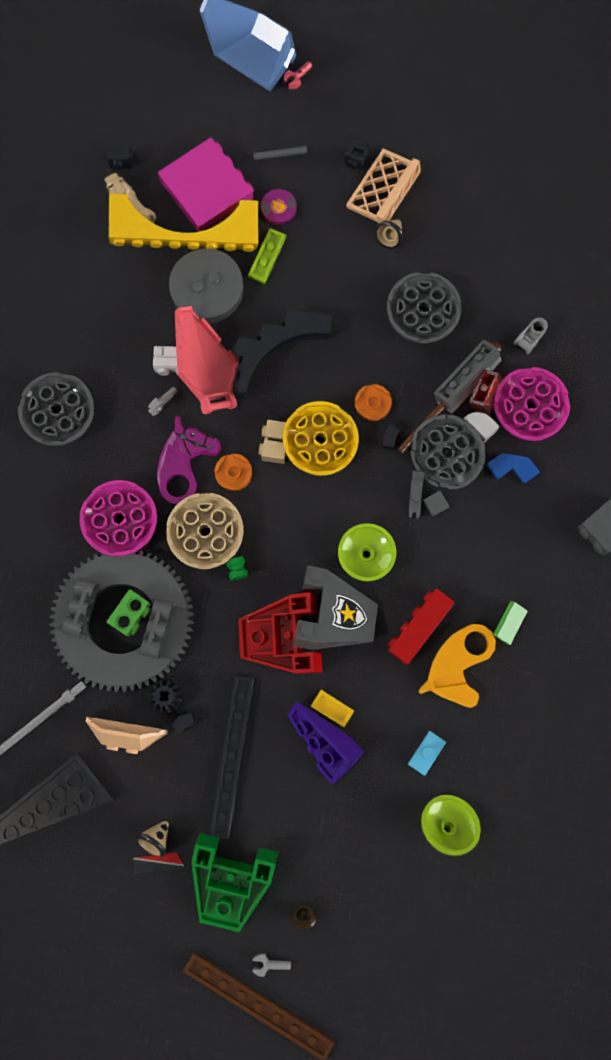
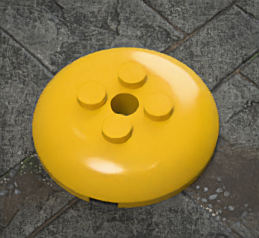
M324 401L310 402L296 409L288 418L283 431V446L290 461L300 470L317 476L331 475L344 469L354 458L359 443L358 430L352 417L340 409L338 405ZM322 437L325 442L320 444L315 438Z

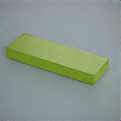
M269 228L248 274V278L262 284L266 283L286 240V234Z

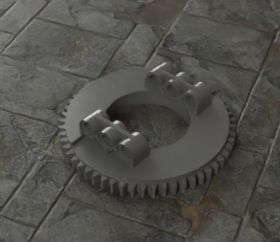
M140 551L138 555L135 552L126 556H109L101 553V557L94 554L93 560L88 557L86 564L81 561L80 568L74 567L75 572L68 573L70 579H63L66 585H59L62 592L55 593L59 599L52 601L57 606L50 609L55 614L50 615L49 618L54 619V622L50 623L49 626L55 627L54 630L50 631V634L55 635L52 642H57L54 649L60 650L57 656H64L61 662L64 664L68 663L66 669L70 670L73 668L72 675L79 673V680L85 678V684H89L92 681V687L95 688L99 684L100 690H103L106 686L107 691H112L114 687L115 692H119L122 687L123 692H127L128 687H130L131 691H135L136 685L139 689H143V683L151 686L150 680L157 683V676L164 678L163 671L170 673L169 666L176 667L174 660L181 661L178 654L186 653L182 647L189 646L185 640H191L192 638L187 633L193 632V629L188 627V625L194 624V621L189 619L194 616V613L188 612V610L193 608V605L187 604L191 601V598L185 597L189 591L182 590L186 585L179 583L181 577H175L177 573L175 570L169 572L171 569L170 565L164 567L165 562L161 560L158 563L157 556L151 559L150 553H147L144 557L143 551ZM117 586L135 587L143 591L153 604L141 647L125 654L109 653L99 647L93 640L88 625L96 599L106 590Z

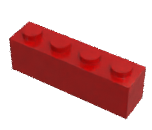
M437 588L433 592L431 590L428 591L423 598L426 601L423 606L420 607L418 605L411 614L414 616L410 623L406 620L399 629L402 631L398 638L394 636L388 644L390 647L388 652L405 665L410 663L455 603Z

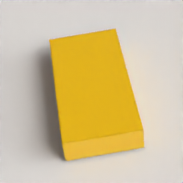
M320 690L311 705L312 708L342 727H345L354 712L353 709L323 690Z

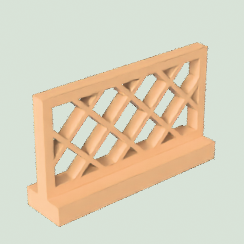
M382 149L347 203V208L378 223L389 221L421 172L420 161L414 158L411 161ZM384 156L392 160V162L383 165L381 161ZM400 164L407 165L406 169L397 171L396 166ZM394 166L395 173L385 175L384 169ZM381 170L383 176L373 179V173ZM397 177V183L388 186L387 180ZM385 181L386 187L376 189L374 183ZM372 184L374 190L364 193L363 188ZM388 191V197L379 200L378 194ZM376 195L377 201L367 204L365 198ZM363 198L364 205H353L356 200ZM379 206V211L375 215L369 212L368 208Z

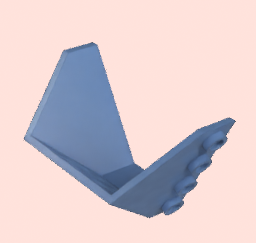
M203 0L200 14L214 55L271 92L289 63L292 64L296 57L291 31L263 13L228 0Z

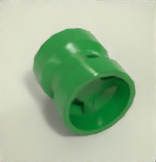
M244 557L232 558L226 562L227 568L231 571L229 573L230 581L249 576L247 569L244 568Z

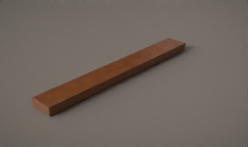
M196 952L192 954L183 970L185 974L319 1059H327L335 1044V1040Z

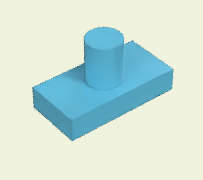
M429 731L408 762V765L425 776L446 742Z

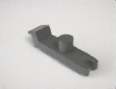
M412 472L409 518L412 517V513L416 514L417 519L420 515L424 472Z

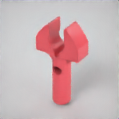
M306 62L296 72L287 70L284 74V84L294 79V81L289 83V89L298 88L301 85L300 77L312 68L311 62Z

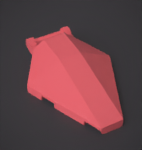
M192 306L176 309L177 375L198 398L203 414H210L212 411L224 408H236L237 401L233 394V385L239 363L235 361L236 356L232 354L231 350L227 351L220 343L222 339L204 318L200 319L192 310ZM223 397H225L226 401L210 403V401L218 400Z

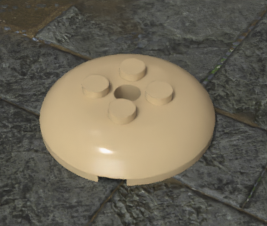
M214 493L193 494L180 501L172 510L167 521V542L173 554L184 564L198 569L216 568L229 561L238 551L243 539V522L236 507L226 498ZM209 528L210 533L207 536H202L201 530Z

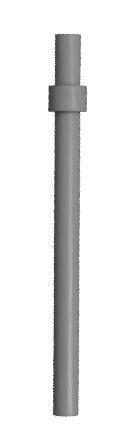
M81 681L71 690L67 689L62 693L61 698L1 744L0 755L64 704L73 701L75 696L87 687L86 684Z

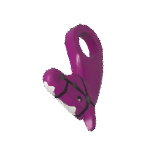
M175 416L174 431L163 447L157 469V479L161 495L172 505H177L186 497L197 492L198 486L191 469L190 460L199 455L217 456L222 447L217 439L195 428L182 425L180 416ZM177 476L186 478L190 483L188 492L181 497L171 496L167 490L169 481Z

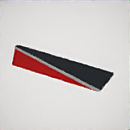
M177 853L165 854L164 857L152 855L133 858L135 874L185 868Z

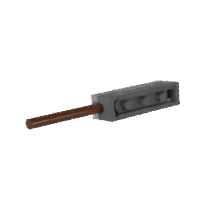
M483 340L434 392L438 405L423 422L439 415L444 410L452 414L501 362L500 353L502 348L499 343H489ZM417 428L398 448L400 453L403 454L412 445V438Z

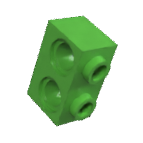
M129 589L107 623L130 637L131 634L134 635L138 631L141 619H145L149 615L152 604ZM140 601L141 608L138 611H133V603ZM128 617L130 624L123 628L121 620Z

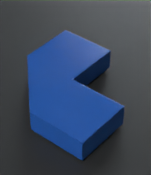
M505 453L500 454L486 465L497 480L513 470L523 484L540 473L529 457Z

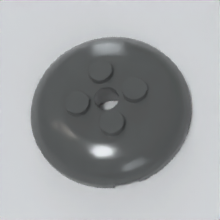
M416 272L403 277L394 285L387 301V314L393 328L404 338L417 343H433L448 336L457 326L461 316V299L456 288L446 278L431 272L430 274ZM424 307V308H426L428 311H427V312H422V311L420 312V309H419V308Z
M60 372L44 374L33 380L21 395L20 406H18L20 423L25 432L39 443L49 446H61L71 443L81 437L92 422L94 415L93 397L87 386L73 375L60 374ZM60 407V414H54V410Z
M437 415L423 422L415 431L412 438L411 457L417 471L424 472V479L436 487L458 489L467 486L478 477L485 462V447L479 432L468 421L454 415ZM446 447L452 448V454L447 452Z

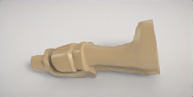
M113 173L105 178L109 193L128 194L129 201L139 213L152 223L155 221L156 215L154 212L145 208L138 201L132 187L122 177H119L117 173Z

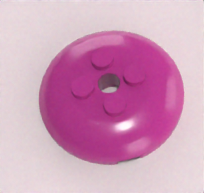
M537 367L517 369L508 374L496 390L494 397L495 414L502 427L513 436L528 441L543 440L556 434L567 421L570 413L568 391L556 375L545 369ZM527 403H533L535 408L529 409Z
M124 480L106 482L95 488L87 500L84 501L80 512V527L84 538L94 549L109 556H126L137 552L149 542L157 524V511L150 495L137 484ZM123 515L124 520L120 524L116 523V517Z

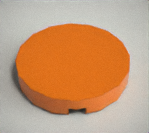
M372 384L362 387L357 392L355 409L363 419L379 421L384 419L390 412L392 406L390 393L383 386Z
M235 453L225 455L216 463L214 470L215 478L218 484L225 490L239 491L250 483L252 467L244 456Z

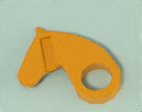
M472 624L452 634L437 652L431 665L428 680L419 689L420 694L432 691L438 696L462 706L474 707L478 703L479 694L466 683L463 670L491 657L495 651L496 643L492 631L484 625ZM471 632L482 634L487 641V648L481 655H472L465 648L464 640Z

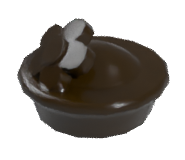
M309 905L298 906L292 914L293 924L301 930L311 928L317 920L315 909Z

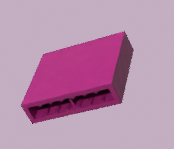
M209 138L158 172L160 182L198 232L210 229L229 217L239 206L240 200H254V189L251 184L244 181L241 171L234 168L231 158L228 155H224L221 145L218 142L215 143L212 138Z

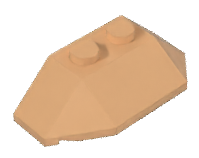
M86 717L87 724L102 745H107L106 749L118 751L120 747L126 748L127 753L138 754V751L145 750L167 734L165 729Z

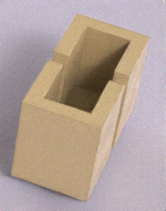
M267 420V425H263L262 436L265 439L264 443H260L259 455H261L262 461L285 464L286 452L283 446V431L286 422Z

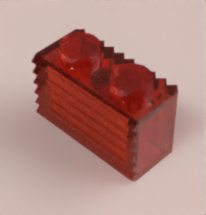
M484 369L469 401L476 413H484L490 416L494 408L497 388L503 379L500 373Z

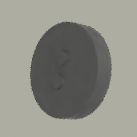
M199 249L186 254L175 264L169 279L170 294L176 308L192 306V310L200 319L204 318L208 324L219 322L229 317L238 308L243 297V279L238 265L230 256L214 249Z

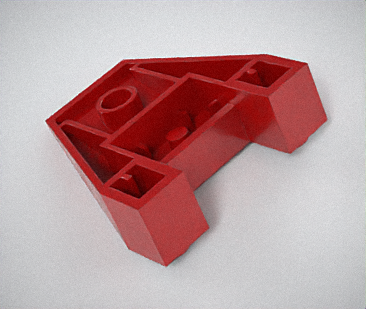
M310 592L291 594L238 619L240 658L296 674L323 673L321 653H303V648L293 646L298 620H301V616L319 614L318 595Z

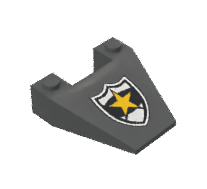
M307 566L302 592L321 595L317 623L298 620L293 646L315 650L373 642L378 604L329 570Z

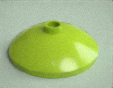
M369 523L359 524L349 529L343 535L339 543L338 557L342 568L354 579L375 581L384 577L392 569L396 559V545L392 536L384 528ZM363 552H369L370 556L368 558L364 557Z
M441 795L432 799L424 808L421 819L422 829L425 837L435 849L447 855L459 856L468 853L476 846L480 838V822L477 814L467 802L456 796Z

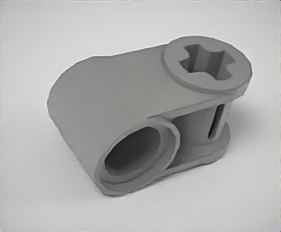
M539 317L535 318L522 331L513 344H518L529 355L547 330L548 324L546 320ZM533 326H539L542 331H536Z

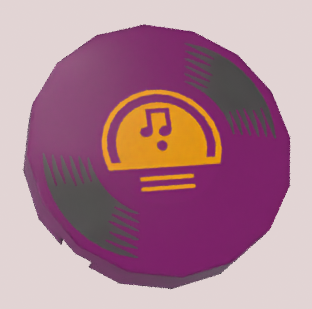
M275 189L263 197L261 211L269 223L283 225V223L290 222L296 215V200L290 192Z

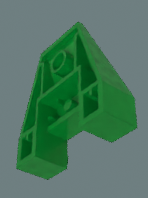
M200 833L192 858L199 922L240 932L272 882L278 852L259 847L254 865L216 856L219 837Z

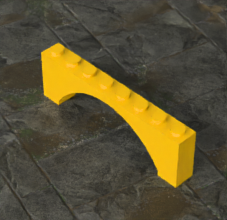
M109 193V242L115 246L131 244L134 247L151 245L153 248L169 246L173 249L188 247L189 249L201 247L214 250L224 248L227 251L243 249V251L251 252L257 250L258 201L240 200L236 210L220 224L200 232L180 233L166 230L146 219L129 201L128 194Z

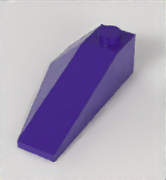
M296 702L289 712L288 717L299 736L304 737L308 744V752L313 753L318 761L316 766L332 785L335 784L358 761L364 751L351 737L301 703Z

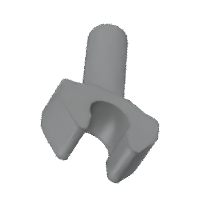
M172 387L160 399L155 398L148 406L150 408L148 412L153 416L161 412L163 405L177 394L178 391Z
M259 953L253 957V961H261L264 964L262 968H253V973L258 976L264 977L269 969L291 970V961H270L266 957V953Z

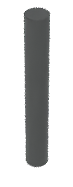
M307 146L253 153L254 161L306 154Z

